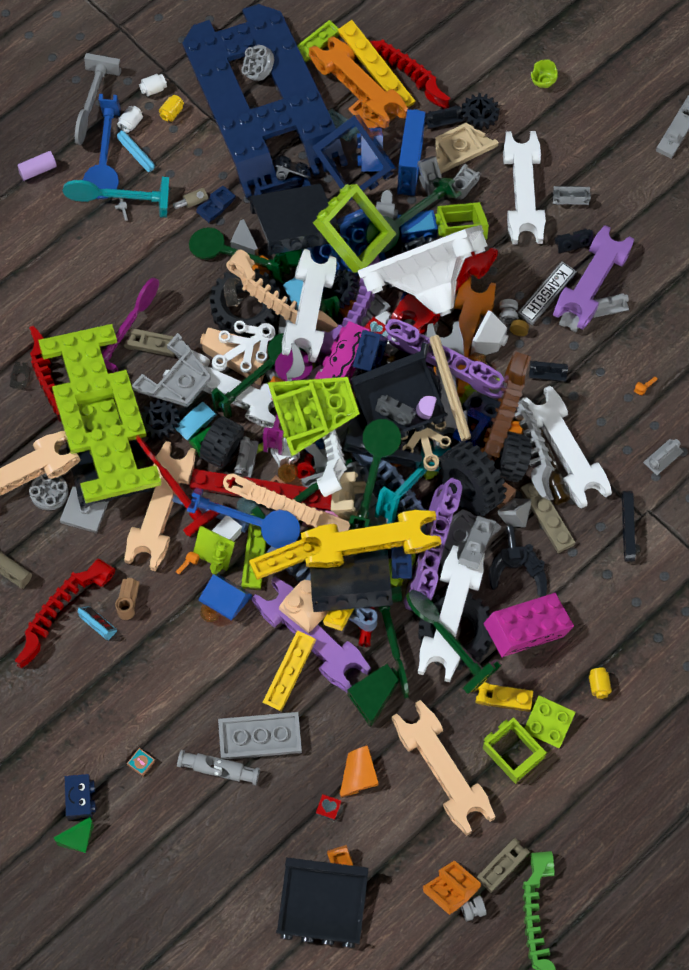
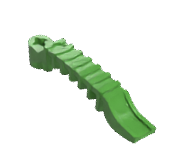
M552 851L531 853L532 876L522 885L524 889L523 901H525L523 911L525 912L524 924H526L525 935L528 939L526 944L529 947L528 957L531 959L532 968L535 970H556L550 960L537 959L538 957L550 955V949L536 951L535 946L545 945L544 938L534 939V934H540L542 931L541 926L533 927L532 923L540 922V916H532V911H538L540 907L539 903L531 904V900L540 898L539 892H535V888L540 887L541 877L554 876Z

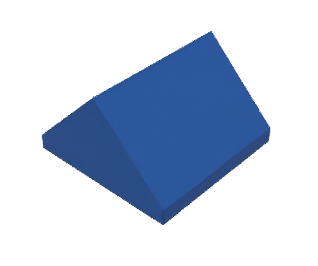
M213 574L199 601L232 621L252 598V594L223 576Z

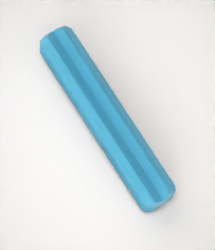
M125 131L118 133L117 139L147 172L154 170L155 164Z

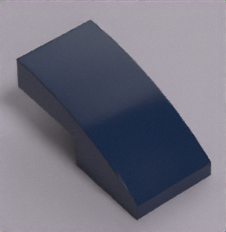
M221 186L210 194L209 200L197 207L196 213L210 223L234 201L236 196L226 187Z
M403 546L391 548L392 579H412L411 554H405Z

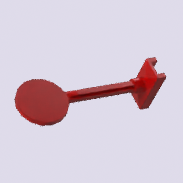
M137 435L135 438L140 446L159 468L161 475L184 506L188 508L191 500L169 471L161 465L145 441ZM198 508L195 513H189L193 521L183 531L190 537L199 530L200 526H205L220 513L212 510L202 513Z

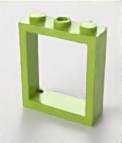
M347 184L340 189V194L337 197L332 198L328 202L329 206L318 213L319 215L313 224L352 272L355 273L368 267L393 239L396 232L357 184ZM351 197L380 231L359 257L356 256L329 222Z

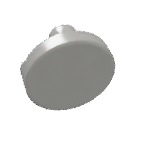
M257 45L253 48L248 47L245 51L242 73L254 81L266 78L274 64L272 51L263 45Z
M45 473L33 480L29 493L35 506L42 510L50 511L58 509L66 502L69 490L64 478L58 476L49 479Z

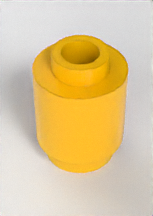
M177 95L169 97L159 109L160 117L164 121L172 122L183 109V100Z
M605 668L592 669L589 675L592 695L598 699L608 697V694L612 692L608 672H606Z

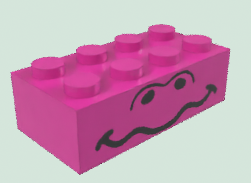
M348 321L346 327L343 326L341 328L338 342L334 341L331 347L332 353L330 357L326 356L323 362L324 368L322 372L318 371L315 379L348 377L350 382L356 370L352 366L362 330L369 331V329Z
M556 593L495 611L484 622L501 657L562 638L574 627Z

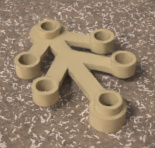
M445 421L442 422V424L444 425L443 427H438L437 425L434 426L438 432H442L446 429ZM427 427L422 431H415L409 442L402 447V450L410 449L411 453H413L414 447L419 439H421L425 454L424 467L428 471H434L439 466V458L432 453L429 438L438 442L443 449L450 447L451 439ZM409 436L401 438V440H406ZM447 440L449 443L444 445L442 441ZM434 462L435 465L429 466L428 463Z

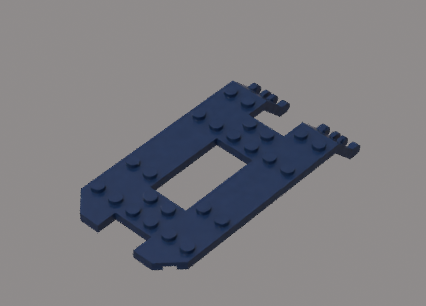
M260 4L242 9L246 23L215 32L210 20L193 25L182 42L183 49L235 164L246 199L252 196L248 186L254 185L256 189L260 187L258 184L260 182L261 185H268L265 182L266 180L271 179L272 183L278 181L269 150L264 140L297 130L304 146L310 170L313 176H317L320 174V171L316 164L322 163L312 147L336 129L281 11ZM257 45H263L273 53L274 64L270 74L282 99L250 109L229 61L245 57V51L248 47L253 48ZM340 139L324 150L335 167L336 163L333 161L335 157H338L342 167L348 165ZM322 163L324 172H329L325 165Z

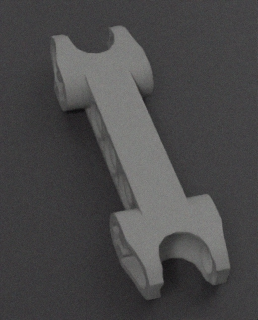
M454 322L452 333L448 337H440L442 345L464 356V343L459 322ZM433 323L428 324L426 337L430 338L436 335ZM436 367V376L439 377L442 386L441 402L448 416L444 418L446 422V429L444 431L438 432L434 427L435 425L431 423L429 428L442 436L447 433H454L458 436L461 443L462 440L439 369ZM452 375L456 387V377ZM463 411L468 425L467 411ZM442 423L437 424L438 427L444 426ZM433 440L434 449H440L439 443Z

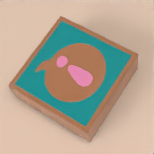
M139 748L126 764L143 777L155 763V759Z

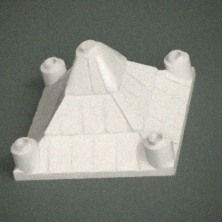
M481 225L453 233L358 270L359 276L363 278L367 291H371L372 294L382 291V286L389 284L390 287L395 286L416 296L433 313H439L440 316L451 313L450 309L454 307L456 280L465 258L472 256L471 252L473 251L475 255L485 251L484 247L487 246L483 235V228Z

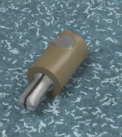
M201 188L184 195L183 200L174 203L173 206L175 209L185 205L187 208L207 201L208 196L205 189Z

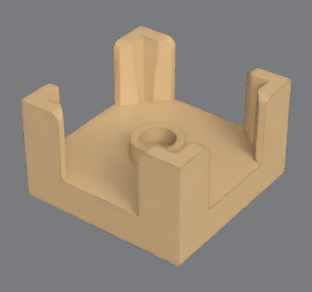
M344 472L340 478L342 489L332 494L331 511L347 521L350 520L351 515L357 516L358 511L354 507L355 494L364 493L366 487L365 481H356V477H358L356 472Z

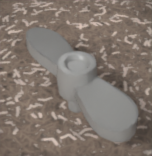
M118 198L120 203L115 206V209L122 210L125 221H128L125 211L127 204L123 202V198Z

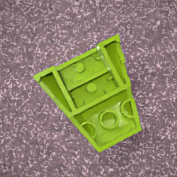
M348 377L268 383L291 456H294L360 414Z

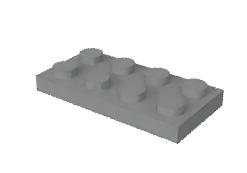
M298 712L218 719L221 759L223 760L302 753Z

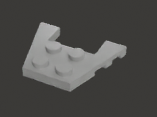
M177 333L167 344V349L181 357L159 384L141 374L132 385V389L139 393L188 407L210 382L211 376L193 355L180 334Z

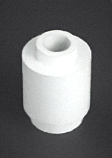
M155 74L141 79L139 87L142 94L150 96L163 91L167 84L162 74Z
M129 106L118 119V127L126 133L132 131L143 118L141 110L136 106Z

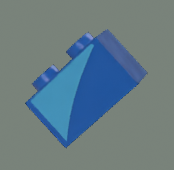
M434 211L419 212L399 227L401 243H409L416 237L419 238L421 236H424L425 240L427 238H437L438 228Z

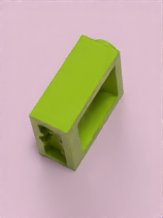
M480 202L437 207V214L434 215L438 225L439 236H442V238L461 230L481 225L484 231V238L487 239L489 224ZM473 220L474 225L447 226V222Z
M513 717L510 721L507 719L503 721L495 734L491 732L484 738L483 749L516 784L545 758L546 751ZM511 730L533 752L515 770L492 748Z

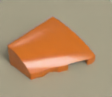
M368 745L348 753L340 796H349L359 793L360 790L378 786Z

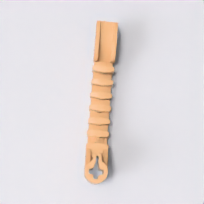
M237 250L226 266L230 272L241 278L242 290H247L250 296L258 299V302H263L267 305L268 309H273L277 315L280 314L285 320H290L295 324L298 312L295 310L297 302L293 301L289 306L286 304V296L280 300L278 299L279 292L277 290L274 294L270 293L271 286L269 284L265 288L262 287L263 279L260 278L255 282V272L252 270L255 262L250 259L248 253L243 250ZM319 310L316 329L330 332L337 328L338 325L334 320Z

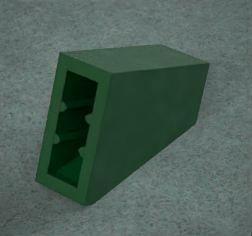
M385 664L347 689V696L369 727L375 723L398 686L399 675L388 664Z

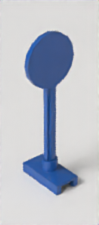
M99 94V104L103 117H105L100 160L98 165L87 170L83 180L95 184L99 189H117L119 185L118 175L114 169L107 166L112 119L114 116L121 115V107L117 95L113 96V100L104 99L103 94ZM98 196L96 199H106L108 197Z
M196 487L192 493L193 499L187 508L188 512L195 513L198 508L209 509L260 526L264 540L274 548H281L294 543L299 537V521L294 514L287 510L279 509L272 511L262 519L210 501V499L203 497V489Z

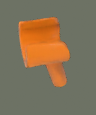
M653 377L645 384L638 382L634 392L644 395L647 388L658 380L657 377Z
M189 552L184 563L176 570V573L180 574L189 563L196 565L200 556L194 552Z

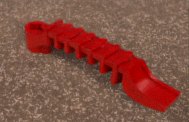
M383 39L381 41L368 40L378 54L381 53L384 61L389 58L391 66L397 62V68L400 71L405 67V74L407 76L411 74V80L416 84L418 90L425 86V97L428 101L444 109L450 107V97L437 87L436 77L432 75L430 70L427 71L415 59L412 60L408 54H403L400 49H395L392 44L385 43Z
M31 326L29 329L34 340V347L30 352L33 370L37 380L39 379L45 397H47L49 404L52 405L53 411L57 414L60 422L61 418L52 390V386L56 385L53 382L49 367L51 366L50 358L43 359L39 346V340L43 339V337L34 326Z
M98 558L87 571L80 573L72 572L71 577L68 580L65 579L64 584L56 589V593L49 597V601L45 605L43 604L41 611L35 614L32 622H29L28 628L25 631V647L15 659L17 667L23 668L40 652L41 644L35 632L47 638L49 632L40 626L43 624L50 628L52 622L47 617L49 615L55 619L57 612L53 609L56 607L62 610L64 604L60 601L64 599L70 602L72 596L68 593L71 591L77 595L79 592L78 585L85 588L87 585L96 583L103 587L113 577L115 568Z

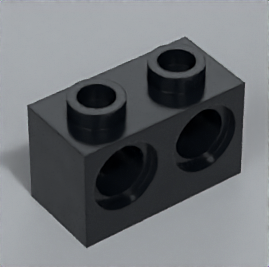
M474 391L462 404V409L467 411L468 421L488 429L493 426L492 418H496L497 412L495 409L500 407L501 402Z

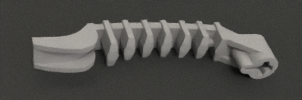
M291 343L293 364L286 373L287 381H297L292 380V378L301 376L305 366L297 344ZM314 442L304 449L313 455L316 472H324L327 466L326 462H328L326 449H319Z
M505 382L503 383L504 388L507 386ZM490 389V392L494 394L500 391V389ZM521 399L518 402L519 406L516 407L515 412L517 413H515V417L518 420H522L519 422L522 429L529 428L523 431V433L531 438V446H536V448L532 449L531 456L537 458L530 460L529 463L531 467H535L531 472V479L542 498L550 501L554 499L549 487V477L553 470L551 465L552 459L548 455L549 450L544 444L545 439L541 436L542 432L537 427V420L533 418V412L528 408L529 404Z

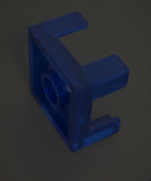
M470 408L467 415L478 420L479 423L474 430L469 428L471 439L465 442H472L473 447L476 445L480 447L484 441L491 417ZM456 428L453 434V438L462 442L458 429Z

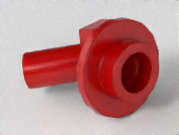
M306 454L304 462L299 463L296 467L295 472L300 479L314 475V467L311 465L313 456L311 454Z

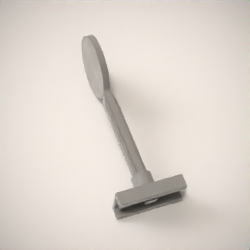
M89 53L85 54V69L95 71V77L84 109L79 112L76 121L75 143L77 145H81L85 139L88 115L92 110L102 78L105 76V73L120 76V59Z

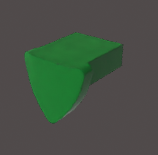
M210 427L189 441L192 448L196 449L199 457L200 443L204 440Z

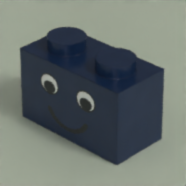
M89 774L64 776L66 817L68 821L85 820L89 817L93 819L92 812H96V802L92 800V792H95V781L91 780Z

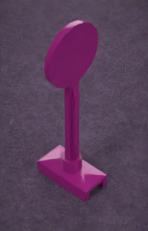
M153 277L145 283L137 297L134 310L129 313L115 334L117 343L110 344L105 350H102L101 353L108 374L119 372L117 366L109 362V360L137 318L138 313L148 308L153 301L159 287L158 279Z
M292 349L289 356L281 353L275 361V371L282 381H287L286 373L293 364ZM301 350L305 369L301 376L292 378V380H306L312 372V362H309L308 355ZM276 415L274 426L272 428H264L263 452H267L268 448L278 449V455H282L284 451V431L281 430V424L278 415Z

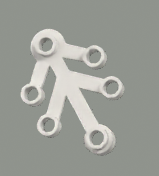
M237 321L234 325L235 332L239 334L243 332L255 334L251 338L230 335L228 331H221L219 333V341L221 343L229 342L240 345L224 355L214 356L212 359L213 369L216 371L225 370L228 361L245 351L244 359L240 364V370L244 373L250 372L253 347L259 341L260 349L256 353V361L264 363L267 359L268 341L275 337V329L268 323L255 327L245 325L243 321ZM242 325L243 329H237L236 326ZM268 330L269 334H264L262 331ZM222 335H227L228 338H227V339H222L221 336H222ZM263 354L265 358L260 359L258 358V355ZM221 359L223 363L217 364L216 361ZM248 364L249 368L244 369L242 366Z

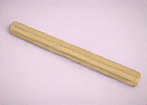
M439 335L431 336L430 344L462 441L471 439V434Z

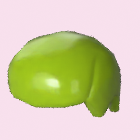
M551 60L536 62L534 70L531 72L532 82L540 88L552 86L558 78L555 63Z

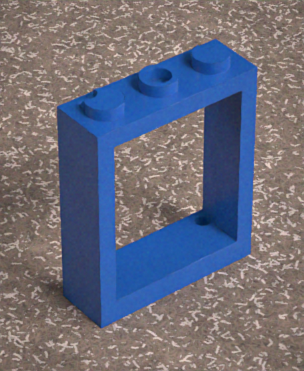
M407 109L399 160L397 194L415 196L419 172L418 161L421 159L425 112L417 109Z

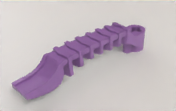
M379 254L368 267L380 262ZM363 278L359 282L360 289L357 300L354 302L352 310H349L347 318H344L342 325H338L337 328L330 332L322 331L324 332V338L319 352L331 355V347L334 341L338 342L340 338L339 332L343 326L346 327L348 321L358 325L362 324L363 317H366L367 310L370 309L371 302L375 299V293L372 294L371 291H367Z

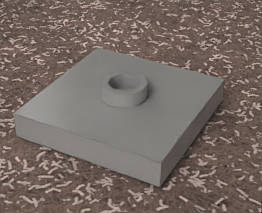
M72 487L60 523L97 533L109 502L104 501L95 503L92 506L80 507L76 487Z

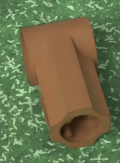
M133 578L123 579L119 598L115 603L117 614L123 620H129L135 614L134 607L140 582ZM129 606V609L121 610L122 607Z

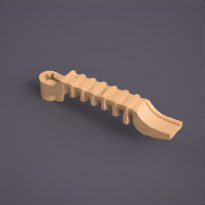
M235 473L228 474L223 480L226 490L248 500H253L257 504L265 505L267 508L287 510L294 514L298 521L306 522V524L313 525L315 528L321 525L336 524L338 531L341 532L348 531L350 527L347 520L322 510L318 511L316 507L306 506L305 503H299L295 499L287 498L286 495H280L274 490L270 491L264 486H258L255 482ZM234 477L236 478L235 482L239 485H233V487H230V483L227 482V479L231 480V478Z

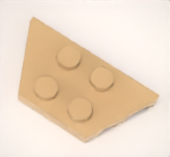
M464 123L435 137L436 158L440 173L442 174L498 147L499 142L496 139H489L485 136V133L474 129L468 123Z

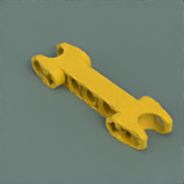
M406 511L398 514L399 522L339 532L336 524L321 525L301 533L302 542H313L321 546L319 553L305 558L306 567H336L344 564L343 556L400 546L404 547L405 554L421 553L441 545L440 536L425 535L420 529L424 524L436 520V512Z

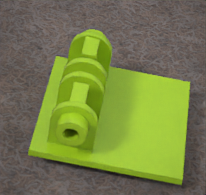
M200 526L193 552L198 554L201 559L211 563V572L218 574L222 569L228 570L235 542Z
M539 695L524 729L531 736L560 749L574 718L575 711Z

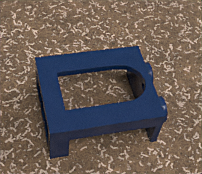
M362 330L352 367L359 368L365 372L381 367L388 338L378 333Z

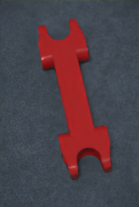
M490 248L485 253L476 255L473 251L471 252L472 256L465 258L456 280V291L472 275L480 279L489 271L498 256L496 248ZM409 293L400 301L391 319L401 321L412 319L415 321L413 327L417 328L419 333L424 334L427 332L428 324L433 323L434 326L437 323L440 314L433 313L416 296Z

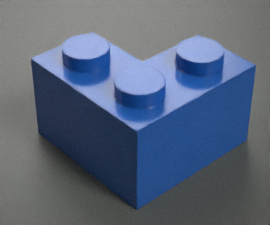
M369 128L383 148L382 128ZM357 133V148H361V155H358V166H361L362 172L381 171L383 169L382 163L362 134Z

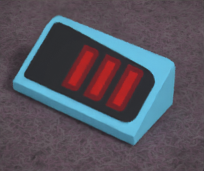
M90 606L78 609L79 617L106 640H109L117 632V629Z

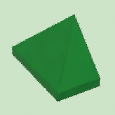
M89 817L53 838L60 847L86 853L94 824Z

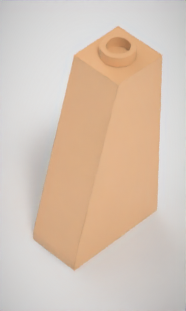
M207 328L206 334L203 333L201 336L200 344H202L203 352L214 358L216 355H224L240 345L229 342L221 343L219 341V333L221 331ZM222 335L221 338H222V339H227L228 336H227V335ZM260 342L256 343L253 347L250 372L244 373L240 370V364L244 359L245 351L228 361L227 366L247 378L264 364L256 361V353L260 349ZM267 344V350H266L267 359H266V361L270 359V358H269V355H268V345H269V344ZM259 354L258 358L264 359L265 356L263 354ZM244 364L242 367L248 369L249 365ZM265 374L254 383L261 385Z

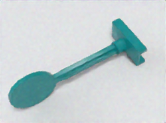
M162 177L159 191L152 192L99 189L95 184L84 180H72L63 186V194L74 201L88 202L96 199L98 196L159 202V216L167 218L169 177Z
M429 441L432 453L438 458L451 449L450 447L448 449L441 447L440 449H434L433 441ZM423 447L421 450V465L395 492L386 487L380 490L374 517L378 518L382 515L388 519L387 524L395 522L399 500L427 471L423 464L425 458ZM434 462L428 463L429 466L435 465Z

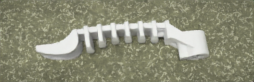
M335 429L322 437L326 447L328 462H326L327 466L323 476L317 479V484L324 497L342 489L340 478L344 471L347 470L344 464L346 462L343 458L342 447Z

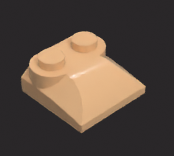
M309 580L301 581L279 606L281 612L308 634L328 613V611L313 612L311 581Z

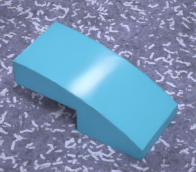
M202 402L178 423L180 425L179 428L175 427V429L187 441H190L217 414Z

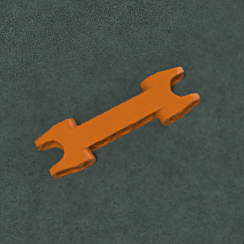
M330 37L327 44L329 47L328 51L322 50L317 46L309 48V56L316 68L323 75L332 73L363 103L362 111L371 122L381 128H387L390 121L387 114H395L399 118H406L408 108L401 96L393 89L385 92L354 62V53L346 43L336 37Z
M472 277L459 288L454 305L455 309L462 310L458 322L463 337L464 356L467 358L471 351L472 341L476 335L481 315L486 316L488 310L493 311L496 283L491 282L485 292H474L471 289ZM459 365L457 367V369L463 370L466 368L465 365ZM456 377L458 397L462 398L466 391L464 387L468 386L469 383Z

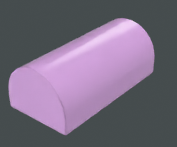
M51 151L18 164L19 174L23 181L57 167Z
M425 396L420 400L416 407V412L421 419L429 420L431 418L436 397Z

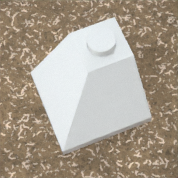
M489 310L472 341L470 357L473 359L499 351L501 345L505 346L508 340L506 335L507 327Z

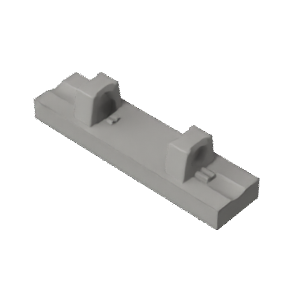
M689 95L656 148V152L671 159L689 131Z
M477 516L458 564L478 569L494 531L496 521Z

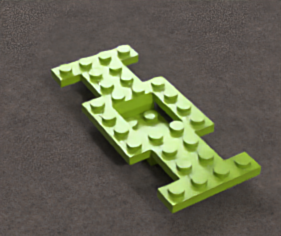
M112 324L39 340L43 359L62 355L70 383L52 386L70 452L74 454L89 450L99 478L80 483L85 503L161 486L157 466L137 470L129 441L136 439L137 435L141 438L146 437V431L127 370L108 374L100 347L117 343Z

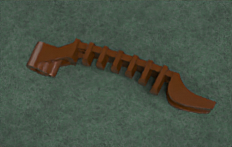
M514 351L505 372L504 382L507 383V386L500 390L504 392L503 398L498 399L501 404L499 408L495 409L497 415L496 418H492V422H494L492 428H488V432H490L489 437L484 438L486 442L485 447H480V451L482 453L485 451L488 454V459L494 462L500 457L499 453L501 448L504 447L503 443L508 436L507 432L511 428L512 419L515 417L516 407L519 406L518 402L520 397H522L521 392L525 386V375L531 356Z

